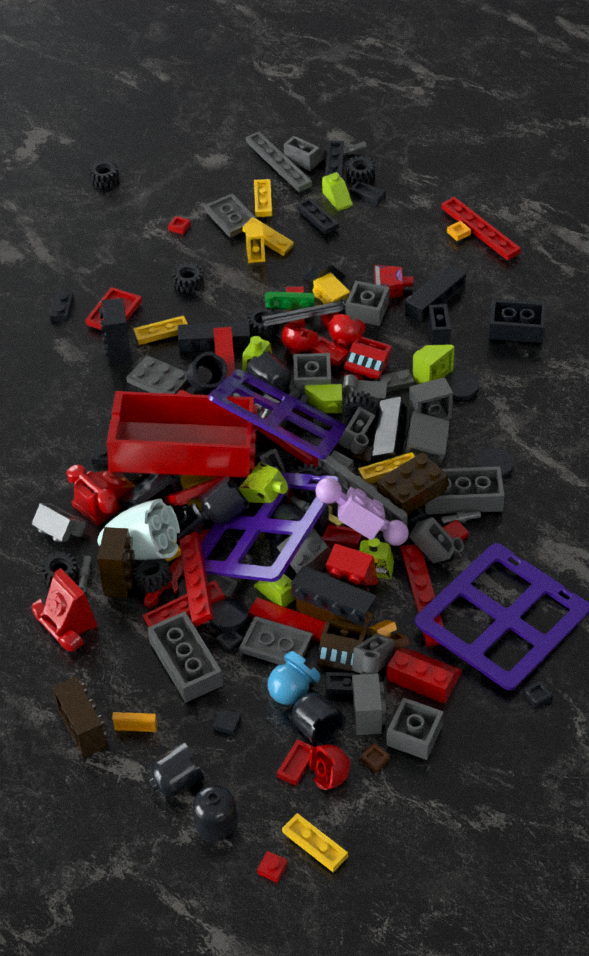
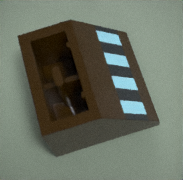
M327 618L321 635L316 665L347 673H358L352 670L354 647L367 640V627Z

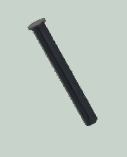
M343 298L337 302L266 315L262 317V324L266 327L340 311L346 312V300Z

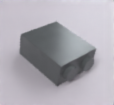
M413 411L408 423L404 454L413 452L414 456H417L423 452L436 465L440 466L446 453L450 421Z

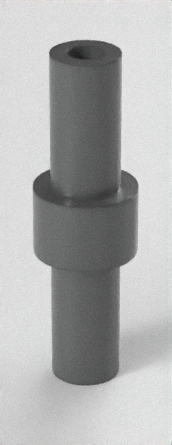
M363 141L355 145L346 146L344 148V155H351L360 149L366 148V142Z
M295 496L290 497V503L306 514L311 505Z
M480 510L466 513L460 511L456 512L455 515L441 517L442 525L452 523L455 520H458L460 523H466V520L481 518Z
M84 556L82 568L79 570V587L83 592L86 591L88 580L91 577L90 556Z

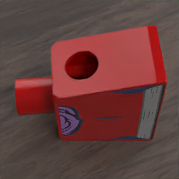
M374 265V284L390 287L389 298L403 296V287H413V276H403L401 267Z

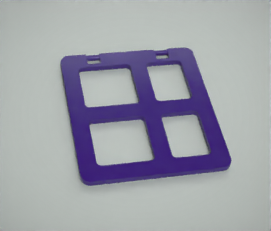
M236 369L232 375H229L208 397L213 403L322 460L329 456L347 427L338 420L240 369ZM247 382L282 402L276 404L242 385ZM233 393H238L244 397H254L255 403L272 411V413L266 419L261 418L229 401L228 398ZM296 408L332 428L330 431H327L292 411ZM285 419L321 437L323 440L318 446H314L280 428L279 425Z
M281 472L288 484V489L316 490L317 484H312L313 481H321L324 478H333L340 483L336 476H314L311 474ZM280 493L272 503H264L254 517L237 515L225 524L218 525L214 523L201 543L206 574L267 582L278 581L327 506V503H323L316 496L300 521L270 519L285 495ZM226 529L246 530L226 561L207 560V557ZM261 532L292 535L272 566L240 564Z
M494 543L415 617L414 623L420 630L506 690H514L589 613V603L577 594H573L564 588L565 586L524 559L522 560L514 555L512 551L503 545ZM513 559L519 564L515 566L514 564L509 562V560ZM494 562H500L532 584L508 608L501 606L471 585ZM561 592H563L564 594H566V595L569 596L570 598H569L568 600H566L565 598H563V597L560 596L559 594H560ZM544 594L551 596L570 609L547 634L541 633L521 619ZM459 596L464 597L495 619L472 644H466L434 621ZM508 630H512L534 645L511 671H505L483 655Z

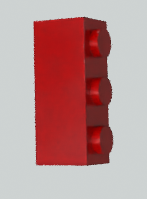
M404 647L396 650L387 666V681L445 704L462 670Z

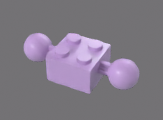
M324 478L317 484L316 495L318 499L327 504L338 503V520L368 539L372 540L378 531L381 530L385 541L390 545L398 546L407 540L409 531L406 524L399 520L387 521L383 504L376 499L371 500L366 497V493L361 489L357 488L355 490L350 487L345 494L342 492L340 483L333 478Z

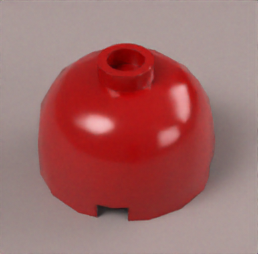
M338 314L334 315L333 319H331L329 334L337 345L346 348L347 346H352L357 337H363L366 326L357 318L354 321L350 319L351 316Z
M284 325L282 332V342L286 348L290 349L291 354L309 352L318 338L316 332L302 327L301 329L295 328L294 325Z
M326 744L311 750L309 767L310 771L314 770L317 776L313 778L314 782L319 788L326 790L340 786L347 779L350 770V760L340 747Z

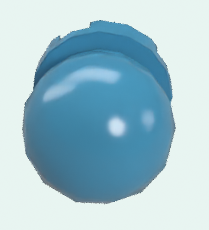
M288 651L284 656L286 664L278 665L272 670L268 678L270 696L276 702L287 706L295 704L300 697L307 694L309 683L316 684L321 678L320 673L314 667L310 670L303 664L306 660L293 651Z

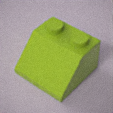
M426 345L416 351L413 355L414 382L417 384L444 378L448 373L453 372L454 346Z

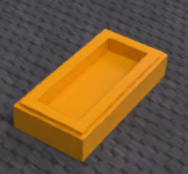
M113 712L112 720L115 731L157 732L156 714Z

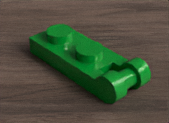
M265 293V307H268V310L270 308H273V310H296L315 306L314 293Z

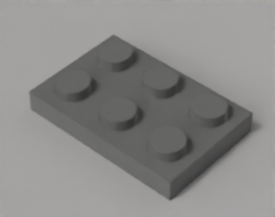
M233 193L204 205L207 214L229 237L244 232L242 231L243 226L252 217L256 218Z
M148 355L126 377L127 383L150 393L177 394L189 383L186 371Z
M255 616L239 649L240 653L279 665L286 664L284 656L288 651H293L304 658L313 639V633Z

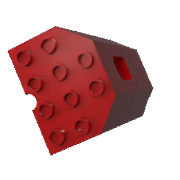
M116 391L112 409V420L110 421L107 438L108 470L111 473L226 477L229 475L230 478L247 479L255 468L256 425L213 403L208 399L209 395ZM230 396L228 398L229 401L257 415L258 405H254V397Z

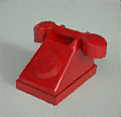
M73 465L67 470L68 481L74 483L72 506L96 526L121 510L122 508L117 499L135 487L121 473H111L109 470L94 473L89 471L86 473L85 467L82 465Z
M60 568L54 573L55 576L52 578L45 606L41 599L32 604V612L35 618L41 622L65 650L74 652L84 644L79 634L89 629L92 631L98 625L85 593Z

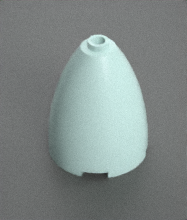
M155 499L131 507L116 516L105 526L129 529V535L133 537L132 550H134L135 554L134 560L171 558L177 553L179 547L177 544L174 545L177 542V533H180L176 514L171 506H166L162 502V499ZM104 528L98 536L99 546L101 544Z

